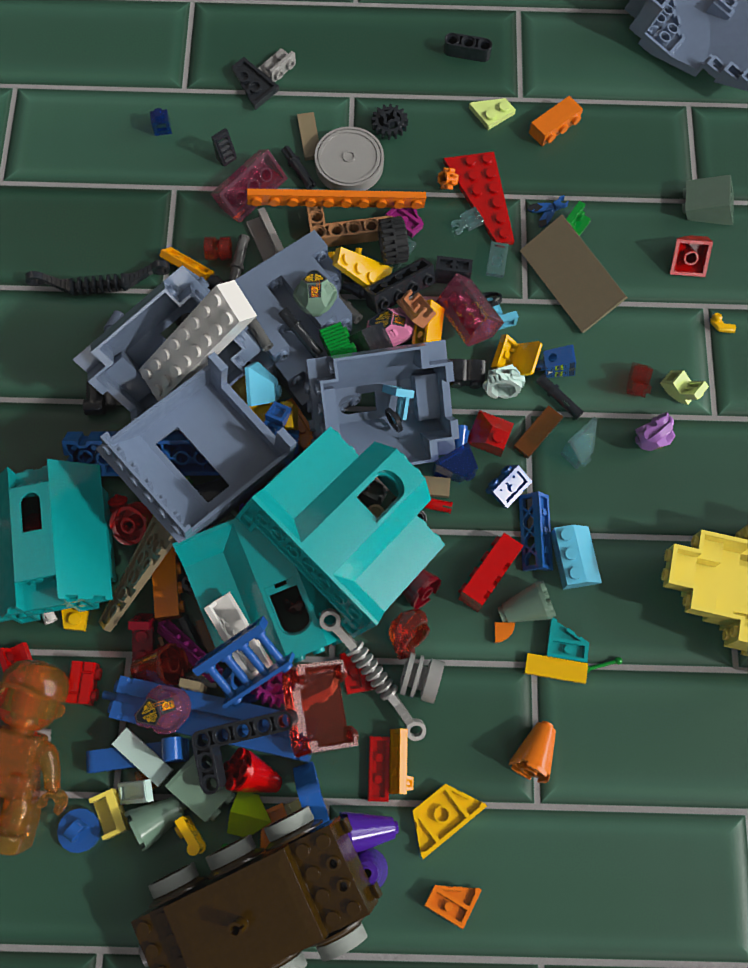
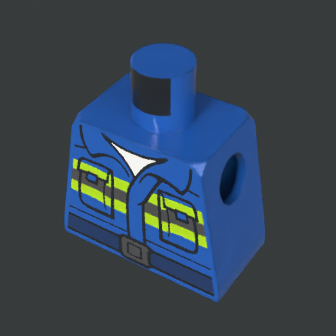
M567 345L543 351V359L537 361L534 372L544 370L547 378L575 376L576 358L574 346Z

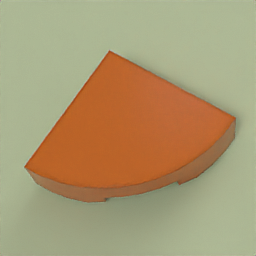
M495 622V643L503 642L509 638L514 631L515 623Z

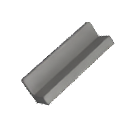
M265 207L258 209L259 217L247 221V226L263 261H266L284 248Z

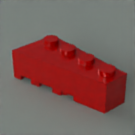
M503 533L501 537L497 535L491 544L493 548L490 553L488 551L485 552L480 560L483 563L479 568L475 567L469 575L471 579L468 584L464 582L458 591L460 593L459 600L477 613L524 546L506 533Z

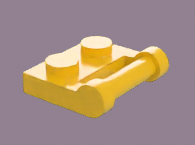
M181 816L174 821L177 825L175 827L176 833L181 839L184 837L188 844L187 853L191 856L203 853L206 850V843L190 816Z

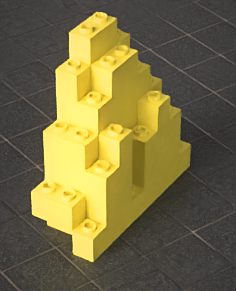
M748 525L739 530L735 537L700 530L697 534L693 535L691 547L673 544L666 549L664 554L666 568L663 569L661 574V580L664 581L663 587L682 591L681 597H684V612L703 616V622L720 625L719 630L723 631L724 647L741 650V655L748 656Z

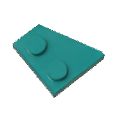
M550 619L546 656L587 663L589 642L557 622V619Z

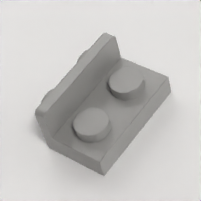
M281 48L258 69L276 82L295 66V53L291 51L288 54Z

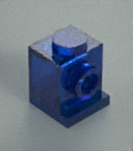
M156 108L154 111H150L151 124L155 136L172 134L171 120L167 109ZM166 124V127L158 128L157 125Z

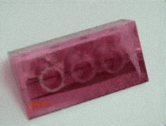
M269 149L258 150L211 193V196L222 210L240 223L258 207L247 205V188L277 189L288 177Z
M458 273L455 274L436 300V303L445 309V316L466 346H472L492 338L504 324L503 320L472 279Z

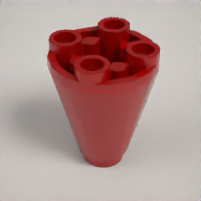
M239 747L229 761L223 764L226 775L225 788L229 791L236 793H276L281 788V776L253 752L245 748Z

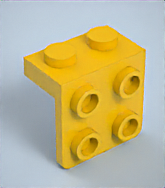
M508 334L501 335L491 367L494 369L512 364L518 369L520 375H532L540 355L542 343L540 341L517 343Z

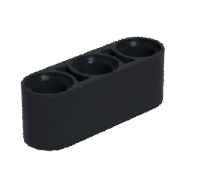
M448 33L445 36L444 53L449 57L486 62L491 57L492 42L487 38L458 33Z

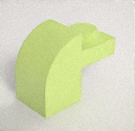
M671 370L660 383L672 398L686 405H689L692 400L701 398L709 387L705 381H691L684 370Z

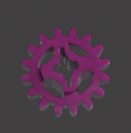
M280 672L251 691L250 694L255 695V700H262V705L269 703V707H272L273 704H276L280 708L281 704L286 706L288 701L292 700L295 691L294 681H288L290 676H283V673Z

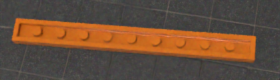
M247 188V205L419 209L424 208L426 202V192Z

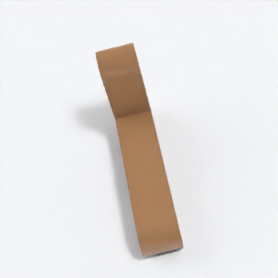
M323 206L307 207L310 232L315 230L328 247L379 241V219L392 217L382 216L325 224Z

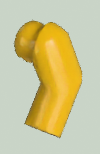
M714 313L712 318H710L712 326L718 332L735 333L736 325L724 323L720 313Z

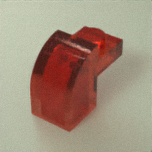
M633 362L628 377L626 393L644 398L646 393L650 394L652 386L649 383L653 368Z

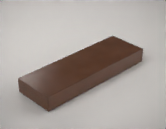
M548 405L513 448L528 459L562 420L563 416Z

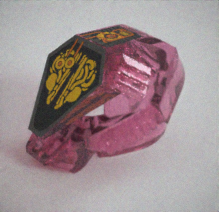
M159 685L148 693L145 698L146 701L134 716L137 726L152 728L154 732L159 734H170L176 732L187 720L192 704L190 697L184 690L177 687Z

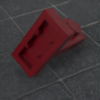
M137 613L128 621V630H132V666L154 665V624L158 621L155 619V613Z

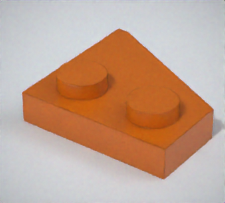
M434 885L424 907L462 930L482 890L480 888Z

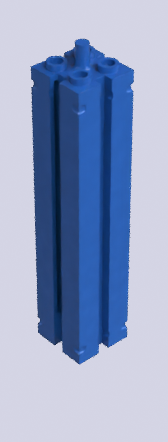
M122 675L115 682L114 692L104 691L102 694V699L110 700L108 706L109 718L190 737L195 732L208 727L281 711L239 702L235 706L231 704L224 709L222 704L225 698ZM148 697L157 700V702L173 697L176 710L161 715L156 726L137 723L135 714ZM284 714L282 718L283 723L289 726L290 718ZM298 714V724L292 729L228 745L309 763L319 721L317 718ZM264 719L262 726L265 730L269 729V722ZM243 724L242 732L248 735L249 729ZM223 729L222 737L227 740L228 733ZM202 734V739L208 740L207 736Z

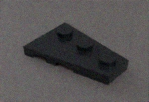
M245 57L232 66L233 73L255 110L279 91V85Z

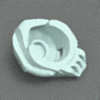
M512 364L488 370L487 381H484L482 386L488 396L495 399L498 396L504 399L516 397L525 384V375H520L518 369Z

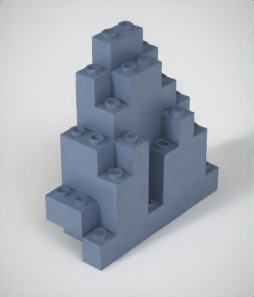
M315 230L235 279V282L256 313V319L274 345L269 351L263 352L261 350L245 366L258 361L281 382L303 412L307 410L306 401H309V395L305 393L304 382H306V359H312L313 356L296 335L288 330L289 327L279 316V312L287 307L296 319L301 321L300 324L323 350L316 358L328 356L319 337V329L341 322L343 327H347L349 334L352 331V313L339 298V292L342 289L341 271L332 265L333 261L328 256V246ZM310 270H318L337 290V299L334 304L320 317H312L310 314L303 312L293 299V292L296 286ZM248 328V329H247L248 332L251 334V336H252V337L254 338V340L256 341L255 337L253 336V334L251 333L250 329ZM361 394L343 397L339 402L340 411L344 413L348 407L357 405L360 402Z

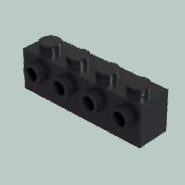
M422 257L364 288L367 307L376 314H379L387 308L398 304L396 301L400 300L408 290H412L413 293L410 296H413L417 292L436 283L434 265Z

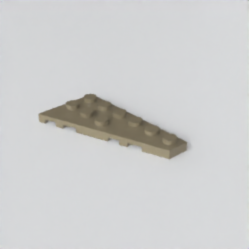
M155 516L152 517L112 594L113 600H109L98 621L105 631L111 632L117 625L122 615L172 548V543L176 542Z

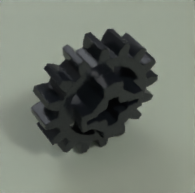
M384 104L383 109L378 107L377 112H373V117L371 118L372 130H376V135L381 134L382 139L387 136L388 140L391 139V136L397 139V135L403 136V131H407V113H404L403 108L399 110L398 105L392 107V104H389V107H386Z

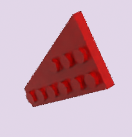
M486 152L443 158L444 165L455 169V173L459 175L458 184L461 192L472 209L474 208L478 219L483 222L495 246L513 245L514 237L495 153Z

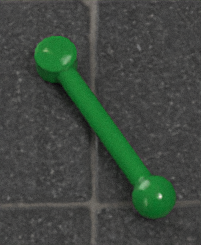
M616 657L612 661L588 666L587 673L590 670L613 664L620 665L623 660L621 657Z

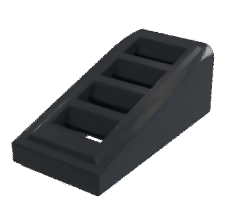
M226 128L211 137L216 159L223 166H227L237 159L233 143Z

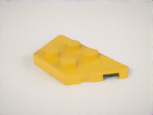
M447 784L440 787L412 810L421 857L423 859L485 809L487 805Z

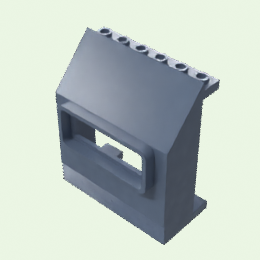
M215 352L208 356V365L115 435L110 437L108 432L101 435L102 444L96 448L98 453L178 543L215 525L283 468L288 466L293 460L297 444L283 427L277 431L275 436L227 383L228 366ZM175 429H179L229 485L228 488L210 502H207L156 445Z

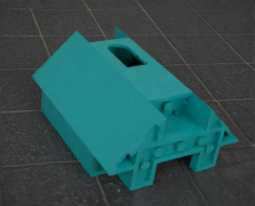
M47 459V465L41 469H26L21 473L15 474L6 467L0 473V622L14 620L23 624L41 620L40 614L69 608L83 612L100 608L99 602L113 600L111 582H116L117 577L112 529H110L108 492L102 487L100 465ZM39 496L42 529L23 533L22 499Z

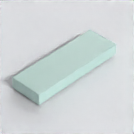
M125 728L112 743L118 751L151 779L157 787L173 771L166 762L129 728Z

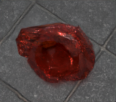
M420 609L401 612L391 622L388 634L399 660L409 658L411 652L415 653V648L429 635L430 628L427 625L426 613Z

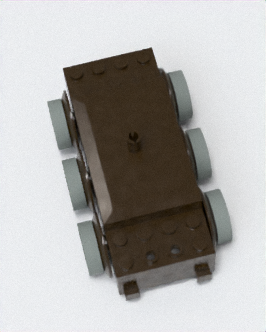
M306 806L264 828L270 842L266 849L256 848L251 834L206 857L210 870H212L208 877L198 876L199 873L194 862L150 884L148 887L154 899L149 906L150 909L131 921L149 968H305L307 961L302 950L308 947H316L321 960L328 961L349 952L367 938L362 920L371 914L378 903V899L382 896V891L377 881L370 883L348 835L353 830L348 818L346 817L341 820L340 816H337L323 823L322 819H314L310 807Z

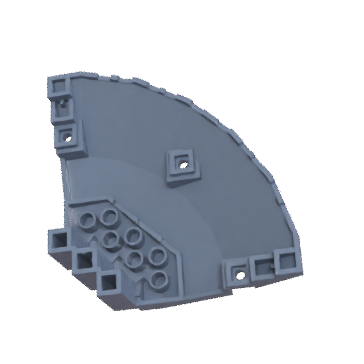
M748 0L629 1L625 10L635 18L629 29L641 38L638 44L644 50L694 77L702 69H705L708 74L715 78V83L748 91Z

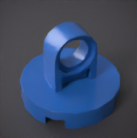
M82 808L71 810L65 814L58 824L57 830L58 840L62 847L73 853H81L94 847L101 837L99 818L95 812Z

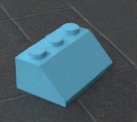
M568 525L554 528L551 532V540L563 590L601 584L602 581L589 527Z

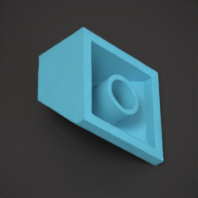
M254 361L245 367L248 406L273 403L281 397L282 389L281 385H278V379L258 361Z

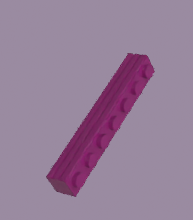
M169 619L158 623L157 633L191 665L195 666L197 660L206 655L199 646ZM215 664V668L222 675L223 668ZM202 673L211 683L215 682L209 674Z

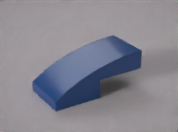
M274 401L265 414L266 420L264 424L275 436L277 431L285 427L292 408Z

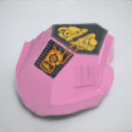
M400 307L387 308L368 320L367 328L380 322L383 323L393 347L405 343L413 337L414 322L410 320Z

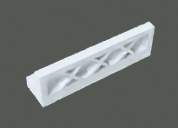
M230 592L214 600L204 608L224 642L250 625ZM255 639L249 641L248 646L266 668H269L273 663L260 641ZM236 650L232 653L234 660L252 680L259 673L242 651Z

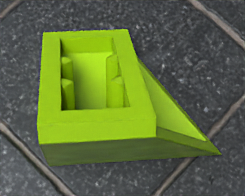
M237 793L230 810L227 833L241 837L249 834L253 835L271 823L259 795Z

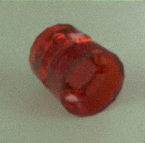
M223 236L219 239H216V237H205V260H217V258L232 260L231 237Z

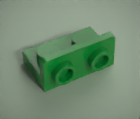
M580 200L566 218L579 236L591 221L589 217L585 216V203Z

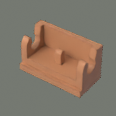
M408 290L396 302L412 322L424 329L437 313L420 293L417 292L413 298L409 299L413 292Z

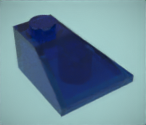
M468 442L436 460L432 471L433 476L451 478V481L459 483L464 480L470 481L476 476L478 466Z

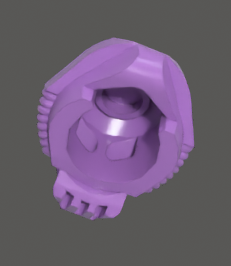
M668 412L653 417L650 423L635 429L637 434L635 442L641 449L647 451L657 450L670 445L675 438L673 430L674 419L669 416Z

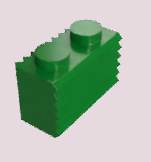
M341 322L319 329V337L328 356L357 352L355 344L353 342L350 343L348 339L350 336L347 327H343Z

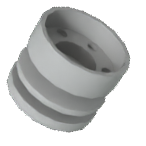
M411 652L410 657L405 662L401 675L400 695H405L407 687H410L409 697L413 698L416 690H420V700L434 704L445 662L432 658L427 667L424 666L423 655H421L417 664L414 663L416 653Z

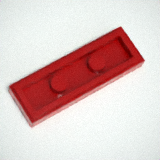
M369 736L368 801L389 802L390 737Z

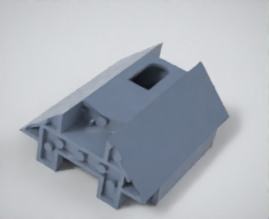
M183 265L73 359L87 372L88 382L102 395L108 391L130 411L131 421L158 402L146 381L142 378L139 369L166 341V338L160 333L181 315L191 313L211 291L208 288L209 284L203 277H199ZM248 326L218 354L221 360L228 366L227 383L230 386L245 375L246 363L262 350L248 332Z
M446 340L306 359V382H304L305 393L309 395V401H306L307 411L311 413L312 420H309V427L313 436L311 443L331 426L340 433L342 439L348 445L355 449L359 456L374 441L398 449L399 452L407 457V460L412 465L439 461V455L456 453L455 439H459L458 419L452 416L449 382L454 381L453 362L447 359ZM383 384L401 386L415 391L414 398L409 399L407 419L402 420L403 430L399 433L393 429L385 415V409L387 408L396 411L398 396L382 392ZM374 392L376 410L344 414L340 411L339 402L343 397Z

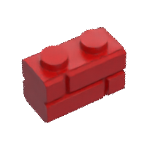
M82 661L71 662L65 703L94 706V701H97L99 697V689H96L97 681H100L102 678L100 664Z

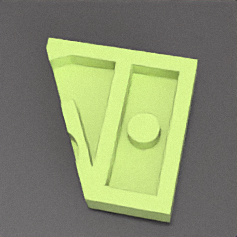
M506 98L469 103V109L487 130L513 116L516 111Z

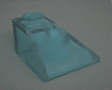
M595 417L566 443L561 452V455L576 470L581 465L585 467L592 460L590 456L594 452L597 418Z

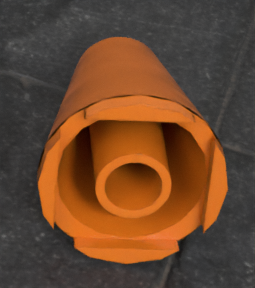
M547 721L536 723L509 761V765H512L511 769L529 780H531V777L538 778V783H547L549 781L556 730L551 723Z

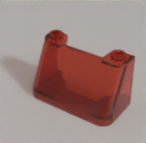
M343 659L297 664L282 674L286 709L294 710L299 717L297 725L289 729L292 750L297 758L358 746L359 735L357 730L352 725L347 726L340 689V683L347 677V669ZM287 716L288 726H289V724H290V718Z

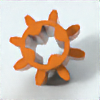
M444 167L443 171L438 173L437 182L441 184V189L453 190V186L458 184L459 175L455 173V169Z

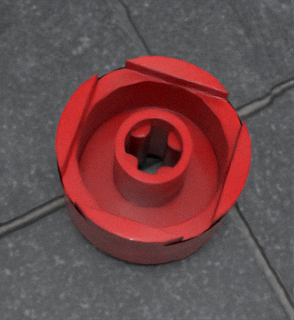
M132 502L120 507L113 512L110 518V529L114 532L113 536L124 545L139 543L153 514L142 502Z

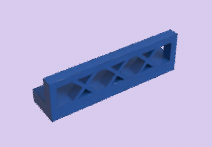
M539 491L519 495L521 544L524 545L522 548L523 571L538 569L552 571L553 558L549 495ZM532 498L533 504L528 510L525 500ZM531 516L534 523L529 529L527 527V520ZM532 535L535 542L530 547L528 546V539ZM533 554L536 557V564L529 566V558Z

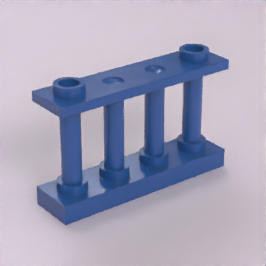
M264 616L197 660L192 669L197 677L204 672L209 674L227 695L222 704L224 709L231 704L232 706L237 705L243 699V696L278 673L287 672L293 666L292 662L295 654L291 652L283 657L265 635L268 621ZM252 639L259 640L276 663L266 668L248 646L249 641ZM236 650L242 651L260 673L252 680L232 658V653ZM220 661L222 663L225 662L243 685L233 690L215 668V664Z

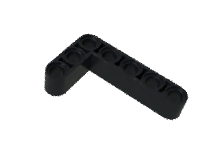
M285 709L208 727L195 732L192 736V747L202 791L205 794L212 795L222 790L226 785V775L220 746L292 729L298 724V714L292 709ZM284 714L290 718L289 726L283 723L282 718ZM264 719L269 722L268 730H265L262 726ZM243 724L249 729L248 735L242 732ZM223 729L228 733L227 740L222 737ZM202 734L207 736V744L202 741ZM207 756H209L212 759L211 766L208 765L206 762ZM211 777L216 780V788L210 783Z

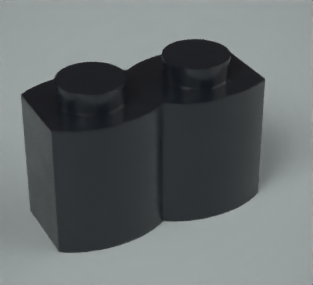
M448 359L453 362L454 381L449 382L452 388L470 386L472 389H479L482 387L485 381V360Z

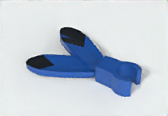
M565 195L560 196L553 203H535L528 207V211L532 213L544 212L539 220L540 228L547 226L555 211L568 206L569 201L566 203L561 202L564 201Z

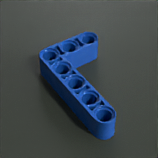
M168 737L162 738V742L146 744L167 764L189 760L187 738ZM116 748L86 751V773L137 768Z
M313 761L294 767L295 785L301 807L309 806L314 819H322L323 823L329 821L330 818L322 797Z

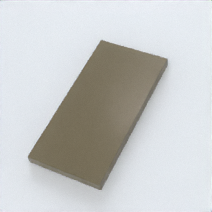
M560 215L520 250L582 333L586 332L628 298L563 215Z

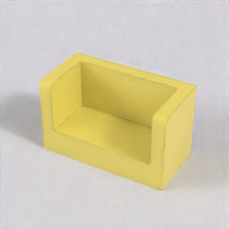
M109 789L88 799L89 803H94L103 829L102 841L131 829L127 822L128 818L124 815V807L120 805L117 789Z

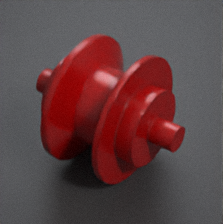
M115 494L108 501V505L112 506L110 512L113 514L120 507L127 505V497Z

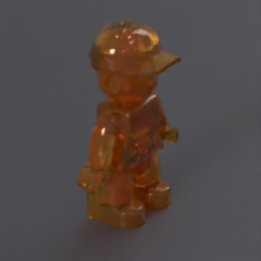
M16 661L5 670L0 681V719L6 723V725L0 726V798H4L0 814V854L18 855L32 846L41 815V808L47 806L49 798H52L55 802L53 811L57 816L65 810L68 804L67 794L65 791L58 789L61 787V768L58 750L54 744L48 741L46 734L35 731L47 728L55 719L61 718L65 713L66 708L61 703H65L70 687L69 679L63 670L44 661ZM41 771H42L43 781H44V789H46L47 792L44 793V794L40 797V799H38V797L40 796Z

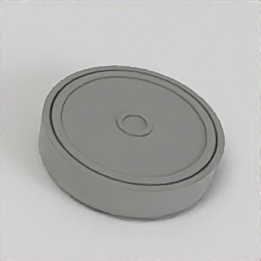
M340 127L324 135L316 146V173L321 182L331 190L366 191L374 186L382 175L384 167L383 148L379 140L367 130L358 127Z

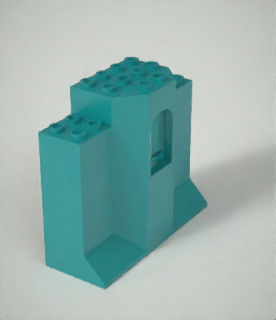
M331 426L269 484L256 493L236 516L250 532L257 527L344 616L340 625L353 638L375 627L389 606L445 546L440 536L434 533L427 526V523L417 516L431 501L426 478L421 474L420 470L414 467L398 449L376 441L359 456L355 449L348 445L342 439L340 433ZM376 477L397 497L378 518L357 498Z
M235 518L197 533L180 543H172L185 569L215 648L224 643L204 608L228 592L232 594L249 624H252L262 616L266 618L268 625L265 629V635L283 657L293 652L295 654L294 663L306 659V654L310 652L316 655L325 651L324 647L331 643L332 646L342 643V640L333 631L324 630L319 623V616L323 610L332 608L337 612L339 611L257 527L250 532ZM286 580V585L275 588V584ZM297 585L310 621L301 631L289 633L282 628L270 595ZM328 615L324 618L326 624H333L336 620L333 615ZM265 649V651H266V653L268 654L269 658L271 659L272 663L275 664L276 661H275L274 658L269 654V652Z

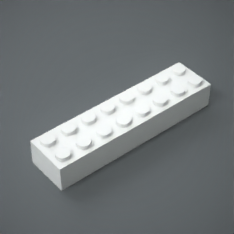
M235 280L216 285L139 369L142 378L146 381L158 402L208 365V356L213 352L218 355L257 316Z

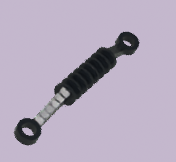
M156 260L135 273H121L120 279L117 274H114L113 279L107 274L106 280H104L102 275H99V281H97L96 276L93 275L91 281L88 276H85L84 282L81 277H77L76 283L73 277L58 279L38 271H29L25 274V282L30 286H41L46 283L72 296L76 295L77 290L80 295H83L84 289L87 294L91 293V289L97 294L98 288H100L102 293H105L106 287L109 292H112L113 287H115L116 292H119L120 286H122L123 291H127L153 273L157 275L169 274L170 263L166 260Z

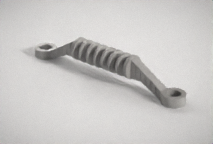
M332 608L323 610L319 616L321 627L326 631H333L348 647L345 652L346 655H353L351 661L357 662L356 667L358 669L362 668L361 674L366 675L365 679L371 681L370 685L372 687H376L375 692L377 694L381 693L380 698L382 700L388 699L406 724L405 729H408L407 737L413 741L423 739L426 735L425 724L421 719L412 718L396 694L398 686L392 684L393 680L391 678H387V672H382V666H377L378 661L376 659L372 660L373 654H367L369 649L367 647L362 648L364 645L363 641H355L340 625L339 613ZM328 615H333L336 620L333 624H326L324 618ZM413 726L421 727L420 732L416 734L411 733L410 730Z

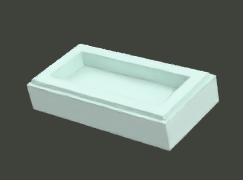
M151 779L118 783L120 805L153 801Z

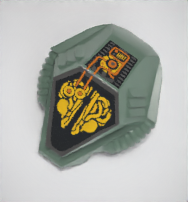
M310 270L296 286L293 292V299L303 312L310 314L312 317H320L334 304L337 299V290L318 270Z

